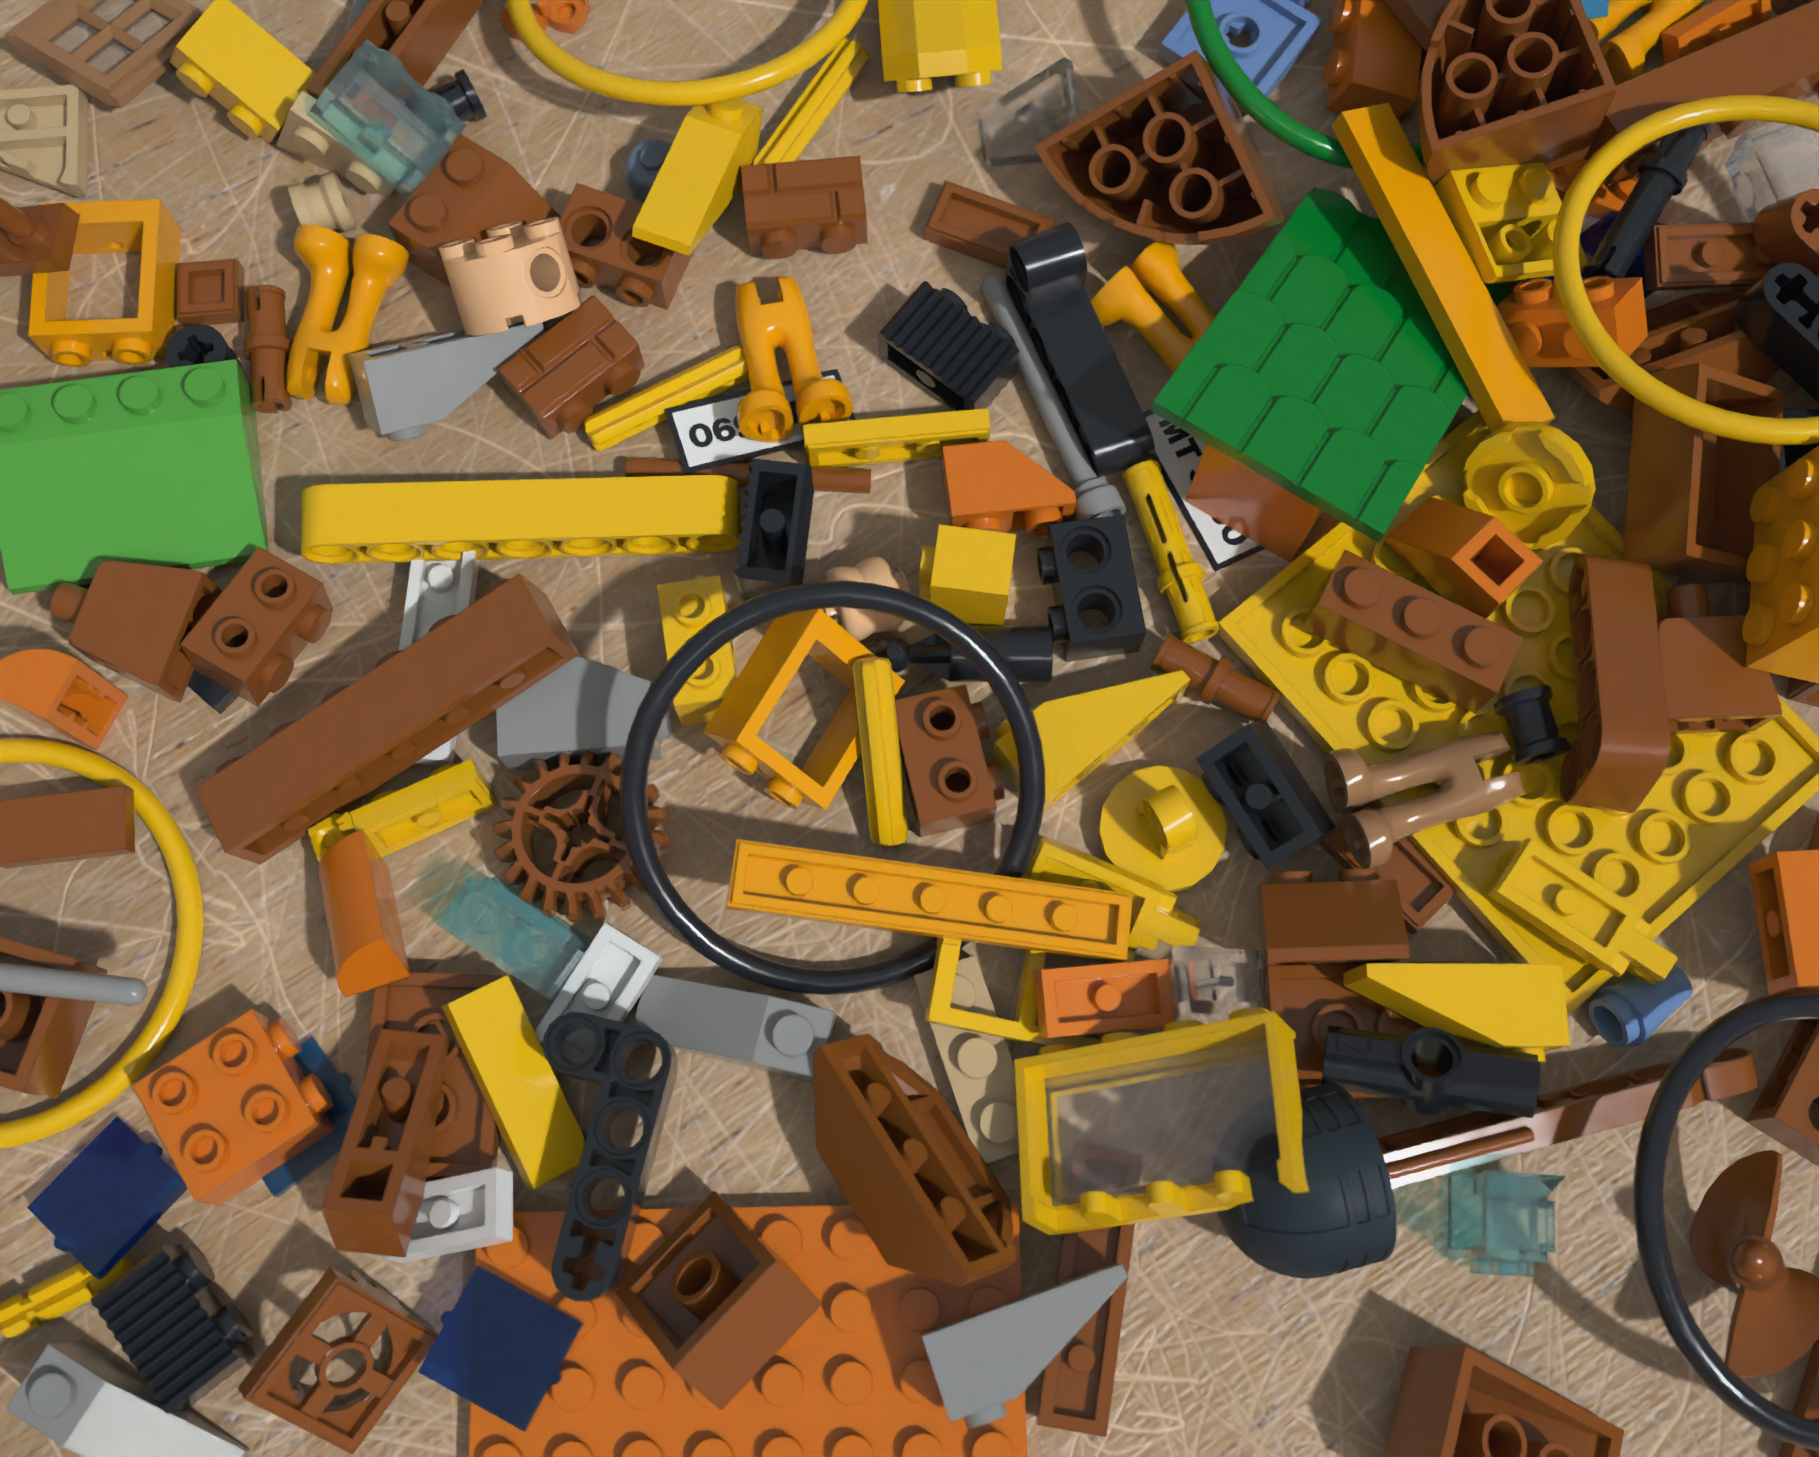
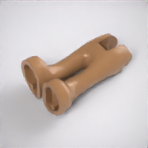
M1501 732L1464 736L1399 759L1374 764H1366L1360 755L1350 748H1340L1327 752L1323 760L1324 776L1331 805L1337 813L1361 807L1371 801L1422 784L1437 783L1440 786L1436 792L1409 802L1384 806L1377 810L1365 809L1346 815L1341 822V830L1346 845L1356 862L1362 868H1367L1368 870L1382 866L1391 858L1393 844L1402 838L1443 823L1488 812L1514 800L1524 793L1521 772L1496 776L1483 781L1477 764L1498 757L1511 749Z

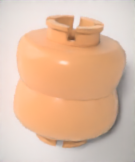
M880 556L867 557L855 566L834 567L823 577V581L845 580L875 583L910 592L904 572L899 567L892 571L887 561ZM821 608L823 612L859 642L869 637L872 633L892 632L898 629L904 622V619L872 610Z

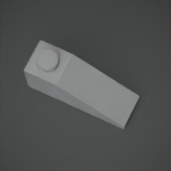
M524 322L508 325L509 331L483 336L466 335L465 329L462 328L348 354L366 426L380 435L387 434L388 439L392 441L410 439L424 434V425L442 421L498 373L497 368L545 332L543 322L525 327Z
M653 975L641 994L633 1025L648 1028L659 1033L676 1050L814 1083L813 1053L819 1045L832 1042L837 1018L835 1011L769 995Z
M1123 1263L1105 1266L921 1333L950 1422L964 1417L967 1429H971L1006 1416L1008 1413L1004 1402L1018 1398L1128 1278Z
M83 1340L48 1344L5 1408L64 1448L83 1457H246L250 1450L189 1409L167 1414L161 1409L160 1402L153 1397L152 1390L145 1385L143 1379Z

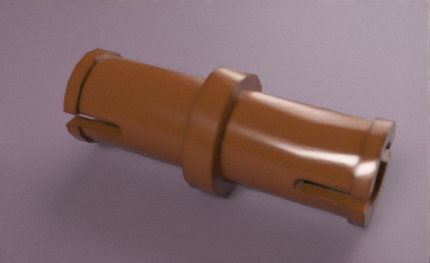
M258 285L260 297H257V289L252 286L245 290L249 337L243 340V356L250 361L251 407L253 410L262 413H278V402L280 403V410L285 412L292 407V400L286 389L287 367L292 341L286 337V293L277 286Z
M1170 632L1150 669L1157 670L1163 674L1183 670L1191 679L1187 687L1200 693L1198 700L1207 705H1210L1213 700L1253 722L1267 721L1281 695L1278 690H1273L1232 668L1233 661L1222 655L1217 660L1181 641Z

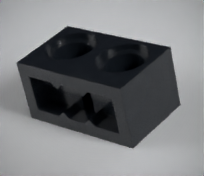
M1124 514L1050 524L1045 547L1037 548V565L1041 584H1052L1055 606L1047 607L1048 626L1052 628L1053 644L1062 643L1066 662L1139 652L1147 632ZM1077 551L1087 552L1097 560L1098 566L1088 570L1079 569L1070 563L1067 556ZM1095 609L1105 614L1110 624L1102 629H1091L1080 621L1078 614L1083 610Z

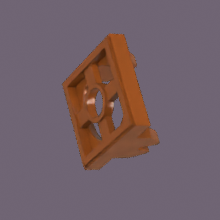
M329 1267L237 1388L245 1400L353 1455L440 1338V1335L432 1325L404 1310L399 1302L378 1283L372 1281L369 1284L354 1269L345 1276ZM367 1313L350 1336L339 1337L328 1342L313 1334L321 1322L337 1314ZM387 1327L391 1338L390 1354L383 1371L373 1367L374 1358L370 1348ZM346 1349L361 1351L362 1363L352 1377L339 1382H333L326 1378V1367L337 1353ZM297 1354L315 1363L314 1373L317 1381L309 1391L297 1382L292 1387L289 1382L290 1363ZM358 1388L365 1390L362 1395L343 1405L327 1407L335 1395L349 1394Z

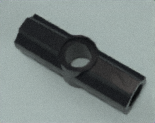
M1328 1025L1321 1084L1332 1082L1342 1086L1346 1091L1399 1098L1400 1102L1407 1108L1421 1114H1436L1445 1110L1448 1106L1533 1118L1540 1084V1062L1536 1054L1460 1044L1453 1035L1435 1027L1421 1028L1411 1032L1408 1036ZM1429 1066L1438 1070L1442 1075L1428 1076L1422 1074L1415 1067Z

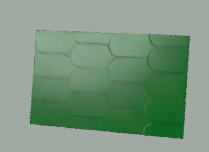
M1314 186L1283 229L1277 233L1236 292L1228 299L1202 337L1191 348L1153 401L1151 412L1207 443L1185 501L1290 563L1322 511L1379 543L1467 396L1469 389L1380 219H1373L1358 211L1343 196ZM1484 282L1496 306L1511 293L1508 288L1499 282L1490 284Z

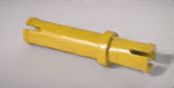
M1145 461L1128 468L1123 473L1122 478L1128 487L1143 533L1160 574L1156 579L1160 595L1168 596L1181 631L1183 642L1194 644L1207 640L1218 634L1221 628L1216 621L1203 586V582L1207 578L1203 565L1194 562L1178 514L1175 511L1162 477L1160 464L1157 461Z

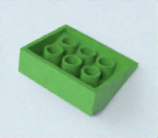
M236 359L0 390V551L8 590L12 595L56 589L63 582L77 586L91 584L98 565L107 560L197 569L246 562L258 547L269 552L256 411L251 407L252 391Z

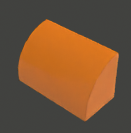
M42 648L28 649L13 653L0 660V702L30 721L96 751L128 697L126 693L83 662L60 651Z
M361 829L347 835L331 846L323 855L318 867L337 984L346 998L410 976L390 872L364 830Z

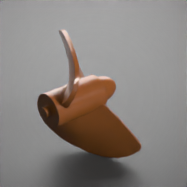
M1775 1150L1753 1153L1740 1158L1723 1170L1706 1191L1695 1214L1690 1231L1692 1254L1700 1269L1711 1279L1722 1284L1736 1285L1738 1289L1731 1316L1725 1363L1738 1377L1743 1378L1770 1376L1790 1367L1811 1349L1819 1337V1278L1802 1269L1787 1267L1780 1250L1771 1242L1778 1209L1783 1160L1781 1154Z

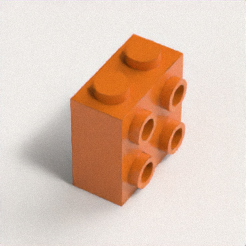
M251 1009L132 1085L194 1201L221 1206L337 1130L327 1113L328 1110L334 1107L332 1098L315 1074L311 1073L306 1076L295 1057V1055L302 1051L301 1044L293 1030L282 1018L275 1021Z

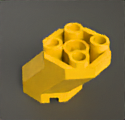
M878 0L884 82L896 81L897 93L933 90L932 77L951 75L955 76V87L992 84L991 71L1003 70L996 0Z

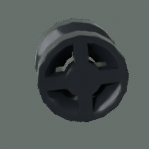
M194 324L178 330L169 339L165 350L166 362L169 368L195 365L196 359L201 356L202 361L199 364L236 359L242 370L241 362L236 353L228 346L222 334L212 326Z

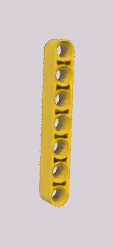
M722 475L323 484L305 488L301 492V556L306 560L321 564L411 562L412 560H424L425 562L462 561L463 552L476 551V560L704 554L726 552L740 545L738 537L741 533L738 483L736 480Z

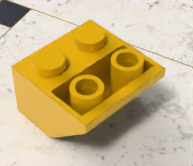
M1544 162L1450 170L1433 187L1483 282L1490 284L1554 276L1552 261L1553 236L1562 201ZM1579 241L1580 270L1583 272L1589 261Z

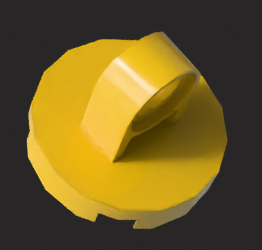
M1536 421L1508 423L1489 433L1467 458L1464 466V471L1467 470L1465 476L1467 489L1463 492L1465 506L1468 509L1496 517L1523 543H1535L1532 548H1545L1567 538L1589 512L1596 490L1592 464L1581 446L1559 428Z
M1157 765L1136 770L1113 787L1101 808L1097 839L1104 861L1164 886V890L1174 894L1191 889L1212 872L1225 849L1227 822L1222 806L1211 796L1202 779L1181 768Z

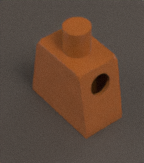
M107 560L98 565L89 589L67 582L61 583L52 595L50 613L54 619L74 624L69 634V645L84 656L172 701L181 703L194 668L180 643L223 591L203 572L197 570Z
M1686 584L1667 590L1666 599L1669 618L1657 620L1670 735L1755 731L1782 715L1781 704L1770 673L1745 667L1747 643L1742 637V626L1745 616H1711L1707 588L1703 584Z

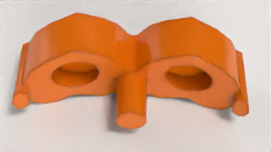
M537 0V4H531L534 16L544 31H546L548 26H552L557 31L573 34L582 27L587 19V15L590 13L588 0H550L549 2L548 0ZM505 8L504 11H500L499 16L504 30L509 32L512 37L522 41L512 24L508 9Z

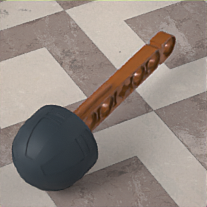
M1727 1048L1720 1053L1701 1074L1689 1092L1681 1110L1694 1107L1705 1100L1716 1101L1742 1094L1758 1087L1751 1050ZM1675 1059L1671 1060L1670 1063L1651 1065L1538 1095L1533 1118L1478 1111L1376 1138L1362 1109L1342 1086L1329 1082L1301 1089L1300 1098L1303 1114L1302 1152L1309 1192L1293 1193L1279 1182L1277 1160H1280L1274 1099L1273 1097L1266 1099L1247 1110L1231 1127L1218 1149L1212 1168V1175L1219 1171L1237 1170L1248 1176L1253 1201L1236 1205L1228 1210L1217 1211L1218 1217L1227 1235L1247 1257L1260 1266L1280 1275L1306 1279L1320 1278L1385 1261L1393 1252L1397 1234L1396 1207L1392 1188L1645 1120L1651 1100L1664 1074Z

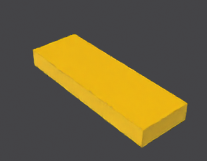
M988 408L803 425L807 465L836 468L942 458L943 446L989 442L991 430Z
M503 976L443 1005V1011L527 1190H534L578 1166L586 1141L555 1074L546 1059L541 1044L509 976Z

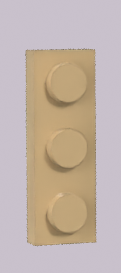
M976 955L958 960L950 1008L997 1017ZM933 969L914 975L913 978L925 1014ZM929 1023L964 1130L985 1163L989 1164L1018 1154L1015 1066L1006 1040L1000 1037Z

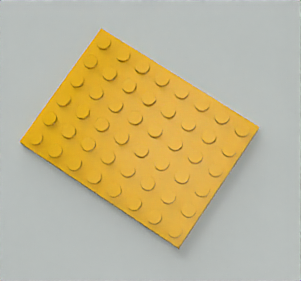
M1477 410L1438 443L1379 543L1347 524L1340 522L1219 621L1218 624L1221 630L1218 635L1264 685L1281 693L1278 701L1325 753L1340 748H1350L1355 750L1366 764H1374L1399 759L1464 736L1501 732L1511 749L1498 757L1477 764L1483 781L1496 776L1521 772L1524 793L1514 800L1488 812L1443 823L1407 837L1455 888L1457 898L1518 964H1562L1568 1014L1577 1009L1607 982L1613 974L1606 970H1600L1487 895L1521 842L1527 837L1532 838L1645 912L1641 918L1652 926L1647 937L1653 940L1819 791V737L1779 696L1782 715L1755 731L1670 735V749L1666 767L1634 813L1564 805L1560 794V777L1567 752L1536 764L1514 766L1511 755L1516 749L1504 716L1496 715L1493 706L1497 700L1509 694L1541 685L1551 686L1554 696L1549 703L1561 736L1568 737L1572 745L1579 734L1568 600L1570 576L1573 565L1579 555L1588 554L1623 558L1624 545L1623 536L1592 504L1589 512L1567 538L1545 548H1532L1535 543H1524L1543 562L1487 618L1524 638L1498 693L1475 714L1303 629L1302 626L1329 573L1344 550L1354 553L1443 597L1384 541L1428 497L1467 508L1463 497V492L1467 489L1465 478L1467 470L1464 471L1465 462L1479 443L1491 433L1482 414ZM1651 570L1657 620L1669 618L1666 591L1673 587L1657 571ZM1426 783L1393 793L1373 802L1379 808L1409 802L1436 792L1440 786L1437 783Z

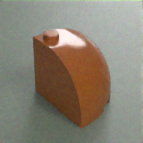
M1451 0L1430 40L1421 73L1417 102L1418 132L1422 156L1428 176L1435 185L1450 170L1544 162L1547 170L1550 171L1585 159L1617 88L1581 0Z
M1194 50L1034 145L1047 170L1078 204L1112 226L1141 238L1167 244L1211 245L1239 240L1284 222L1283 211L1271 178L1234 99L1218 80L1209 63L1197 50Z

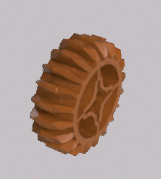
M588 750L582 753L580 764L575 765L570 755L561 752L557 757L559 768L552 771L542 759L536 760L534 762V769L540 778L531 784L526 777L521 775L515 776L513 783L523 794L520 800L511 797L500 799V807L506 813L513 816V819L501 820L493 824V832L498 837L510 840L494 849L495 858L499 862L512 863L502 875L504 880L510 886L524 883L518 897L527 905L536 902L542 897L540 911L549 918L554 917L559 912L564 902L566 918L571 923H578L583 916L584 904H589L590 911L597 921L605 920L607 917L605 901L613 898L622 911L628 910L631 907V903L623 891L630 885H633L638 892L646 894L634 870L626 842L620 839L615 832L608 830L606 826L611 812L607 806L610 796L614 794L620 798L621 757L616 753H611L599 767L597 756ZM648 784L647 805L652 838L656 849H664L670 846L669 835L653 828L666 823L669 820V815L664 807H650L660 797V793L655 784ZM579 789H591L590 791L583 790L578 801L569 808L557 809L549 807L553 801L566 793ZM583 823H588L602 841L593 838L591 842L585 844L581 839L582 846L576 847V844L563 829L572 832L575 827L579 826L583 831ZM535 827L544 830L549 837L556 839L557 842L556 851L552 859L557 866L551 878L540 871L534 857L533 835ZM659 858V859H660V862H661V864H662V866H663V868H664L665 864H664V862L662 861V859ZM608 860L618 863L616 867L602 877L588 882L572 883L574 877L581 879L586 868L595 861Z

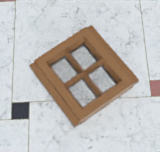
M49 0L7 32L6 36L8 42L18 48L19 53L110 107L117 106L121 109L171 68L168 60L171 58L175 46L204 11L185 0Z

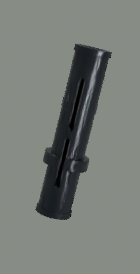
M1708 124L1689 127L1687 130L1682 129L1665 135L1654 154L1642 160L1637 169V183L1591 261L1584 268V273L1588 278L1606 276L1607 274L1611 278L1625 277L1670 198L1680 194L1688 181L1686 171L1703 142L1708 139L1711 133Z

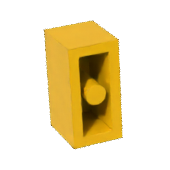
M214 0L175 46L170 63L177 68L175 72L177 77L186 87L201 97L205 98L208 94L229 110L227 117L240 131L255 139L260 135L269 144L283 128L288 112L301 91L303 90L307 93L306 88L316 75L312 69L229 0Z
M939 524L936 546L923 545L918 596L928 599L952 612L970 626H1004L1016 534Z

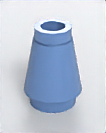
M1675 965L1664 981L1661 980L1654 985L1634 976L1601 987L1597 992L1596 999L1589 1005L1590 1019L1597 1032L1615 1047H1624L1627 1044L1638 1046L1667 1020L1684 1001L1691 998L1693 994L1692 985L1686 974Z

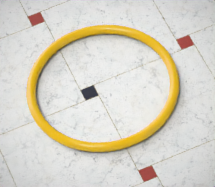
M506 0V5L512 24L525 46L542 64L566 81L589 92L619 101L651 106L680 107L725 102L753 95L799 75L828 55L849 34L860 19L869 0H842L830 19L818 31L798 46L766 63L724 76L685 81H657L632 78L593 67L573 57L550 39L535 18L530 0Z
M1727 95L1678 104L1653 113L1631 124L1607 141L1582 167L1566 192L1558 212L1552 253L1554 281L1561 306L1571 328L1598 366L1619 386L1642 403L1673 420L1716 436L1744 442L1771 445L1819 443V416L1807 418H1770L1727 411L1702 403L1674 390L1638 366L1615 343L1595 314L1586 294L1579 261L1580 233L1585 214L1593 196L1610 172L1643 146L1685 128L1724 121L1775 122L1819 133V104L1780 96Z
M0 738V763L49 765L89 778L105 788L126 786L134 790V812L142 819L154 836L164 855L171 875L176 900L177 929L171 969L163 993L151 1018L134 1043L100 1078L76 1095L34 1115L0 1122V1149L13 1148L42 1140L71 1128L100 1111L133 1084L159 1055L176 1029L191 996L203 950L204 906L198 870L185 837L164 804L135 776L105 757L77 746L34 738Z

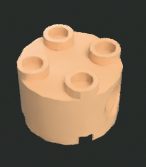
M558 217L535 221L524 226L522 221L505 223L487 229L488 239L475 243L474 238H466L438 247L466 335L483 336L509 331L508 325L524 322L525 327L562 316L581 305L582 298Z

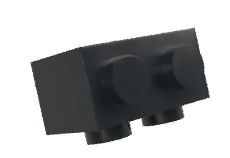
M1266 720L1247 724L1196 758L1204 771L1201 776L1207 790L1221 806L1226 805L1239 825L1237 827V834L1242 844L1254 859H1261L1267 870L1336 828Z

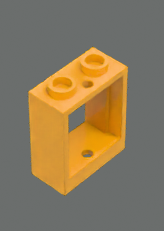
M160 199L58 202L64 203L80 214L72 254L141 252L137 318L66 320L69 271L33 274L28 336L53 363L67 367H84L89 365L90 361L112 360L129 365H144L149 363L151 359H166L165 350L169 339L175 334L177 263H179L181 241V228ZM38 203V205L55 204V203Z
M821 609L796 612L775 618L703 732L723 747L718 754L722 760L742 773L752 776L755 771L767 780L768 783L764 787V791L778 802L792 809H797L800 803L826 810L861 754L853 665L859 659L876 656ZM808 654L846 685L850 691L800 770L756 735ZM892 670L894 696H896L905 681Z

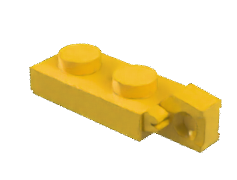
M471 758L459 764L453 763L439 767L428 778L403 789L380 793L369 804L357 808L350 813L346 812L343 815L334 813L309 828L308 834L319 863L331 846L347 835L361 829L364 830L381 858L491 810L495 808L497 801L491 785Z
M1043 835L1025 879L1133 894L1128 947L1137 951L1139 946L1154 951L1158 941L1161 940L1191 953L1200 934L1202 920L1174 907L1177 895L1164 890V886Z
M1527 837L1521 842L1487 894L1586 961L1616 977L1622 976L1626 970L1641 980L1654 985L1656 982L1666 979L1678 959L1677 956L1647 937L1652 926L1641 918L1645 912L1532 838Z

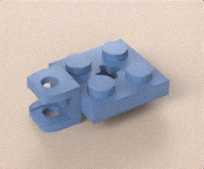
M1210 0L1216 23L1234 59L1247 77L1267 98H1269L1319 34L1323 21L1306 10L1312 0ZM1187 11L1160 45L1159 57L1170 64H1173L1194 50H1197L1206 60L1192 30ZM1243 30L1251 34L1250 46L1236 47L1229 43L1230 39L1226 36L1228 32L1233 35H1239ZM1235 101L1237 107H1238L1239 109H1241L1242 111H1244V110L1238 105V103Z

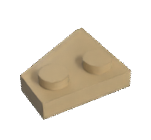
M73 84L0 90V169L76 197H87L88 96L86 93Z
M303 90L288 112L276 145L282 150L329 172L335 171L336 175L349 180L365 192L377 193L386 198L390 197L410 164L409 161Z

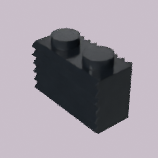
M926 281L921 283L878 333V355L954 411L987 408L1017 372L1020 350L1017 348L1015 340L1010 333L996 323H981L976 316L970 315L967 305L956 293L947 288L938 290Z
M754 459L748 463L749 474L746 476L748 485L745 487L746 498L743 499L745 509L741 511L743 521L740 523L742 533L738 535L740 545L736 547L738 557L735 559L737 569L733 571L738 594L743 602L787 586L803 584L814 497L812 467L809 465Z
M160 1245L91 1298V1303L98 1309L99 1316L106 1321L107 1328L114 1333V1339L121 1344L122 1351L129 1356L130 1362L137 1368V1373L144 1378L145 1385L152 1390L153 1397L160 1402L161 1409L167 1414L192 1407L198 1400L205 1397L211 1390L218 1387L221 1382L228 1379L234 1372L241 1369L256 1356L247 1343V1340L253 1336V1331L245 1316L231 1303L222 1306L208 1285L215 1280V1275L207 1260L193 1247L184 1250L181 1245Z

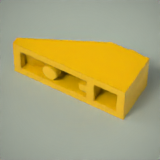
M742 98L693 106L685 116L636 218L632 237L690 256L742 187L741 166L752 165L753 160L757 156L763 107L745 102Z
M1180 670L1043 702L1033 713L1042 741L1045 762V802L1043 813L1183 696L1191 680L1187 674ZM1006 719L994 733L998 740L994 743L992 759L994 762H997L1000 769L1019 789L1017 750L1010 724Z
M1366 963L1343 973L1345 987L1426 1028L1435 1027L1447 1031L1457 1038L1460 1044L1536 1054L1540 1064L1546 1063L1545 1052L1570 1046L1562 964Z

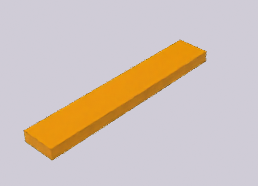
M1389 103L1341 112L1331 126L1490 432L1514 422L1536 421L1547 425L1555 417Z
M736 839L726 909L1123 962L1127 960L1133 894Z

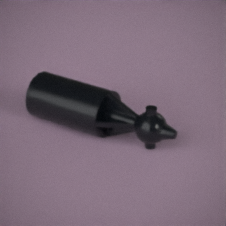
M971 626L996 649L1011 668L1018 682H1051L1053 666L1051 626ZM936 634L928 636L912 645H909L900 636L890 635L881 639L877 645L867 648L876 657L888 658L895 673L903 671L909 664H914L949 682H987L968 659Z

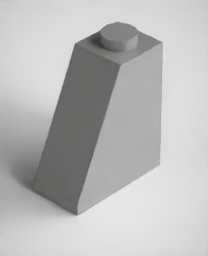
M577 656L496 709L497 756L510 772L535 770L534 762L539 759L545 761L549 768H559L557 757L561 752L570 755L575 765L580 764L581 755L586 750L595 753L599 764H602L611 753H616L623 759L630 728L637 709L651 685V681ZM669 709L654 742L651 760L661 759L660 740L671 739Z

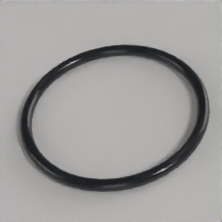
M845 580L811 582L787 586L761 594L731 608L701 628L667 661L651 683L634 717L627 737L621 765L619 788L620 813L626 846L634 870L646 894L661 916L683 940L701 955L723 969L767 987L800 994L837 995L859 993L884 988L914 977V975L934 967L938 938L932 937L911 950L876 963L831 969L800 967L760 957L736 946L711 929L683 901L670 882L660 862L652 838L647 805L649 764L660 726L674 698L690 676L722 646L747 630L769 620L796 612L821 608L872 610L915 623L952 645L975 666L999 700L1011 727L1019 765V800L1011 838L994 875L1022 878L1036 846L1045 802V762L1035 715L1023 688L1011 668L996 649L969 624L928 599L893 587ZM961 941L960 950L969 942Z
M1799 991L1761 997L1730 1010L1696 1034L1677 1055L1664 1074L1651 1100L1642 1126L1635 1160L1633 1209L1637 1246L1646 1282L1656 1309L1671 1339L1689 1366L1723 1403L1749 1423L1781 1440L1806 1449L1819 1451L1818 1420L1809 1419L1787 1411L1764 1398L1739 1378L1712 1348L1697 1325L1683 1297L1674 1272L1664 1221L1663 1187L1666 1159L1678 1115L1689 1092L1704 1070L1720 1053L1750 1032L1773 1023L1788 1020L1819 1019V992Z

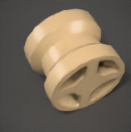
M335 171L322 174L318 183L309 186L300 182L288 185L290 199L301 225H318L331 230L340 229L344 232L357 229L348 199Z

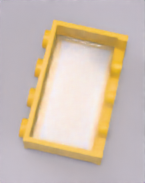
M1250 1007L1231 1012L1229 1020L1207 1024L1196 1020H1179L1166 1024L1163 1027L1164 1032L1143 1036L1131 1032L1110 1033L1100 1038V1044L1079 1048L1069 1044H1052L1041 1047L1036 1056L1015 1059L1022 1221L1053 1236L1228 1210L1236 1205L1253 1201L1249 1177L1243 1173L1247 1169V1156L1253 1144L1261 1137L1271 1133H1278L1280 1160H1277L1279 1182L1293 1193L1309 1192L1302 1152L1303 1114L1293 1040L1296 1039L1295 1031L1274 1011L1270 1012L1264 1008Z

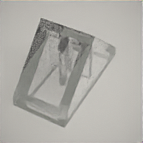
M1063 57L977 111L984 164L994 167L1042 162L1034 145L1079 119L1080 112L1073 63L1070 59Z
M1181 945L1171 947L1161 958L1168 959L1175 1021L1196 1020L1202 1023L1229 1020V1014L1238 1009L1250 1007L1266 1009L1260 951Z

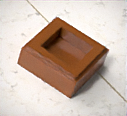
M238 259L177 263V318L184 327L194 324L216 325L244 322V268Z

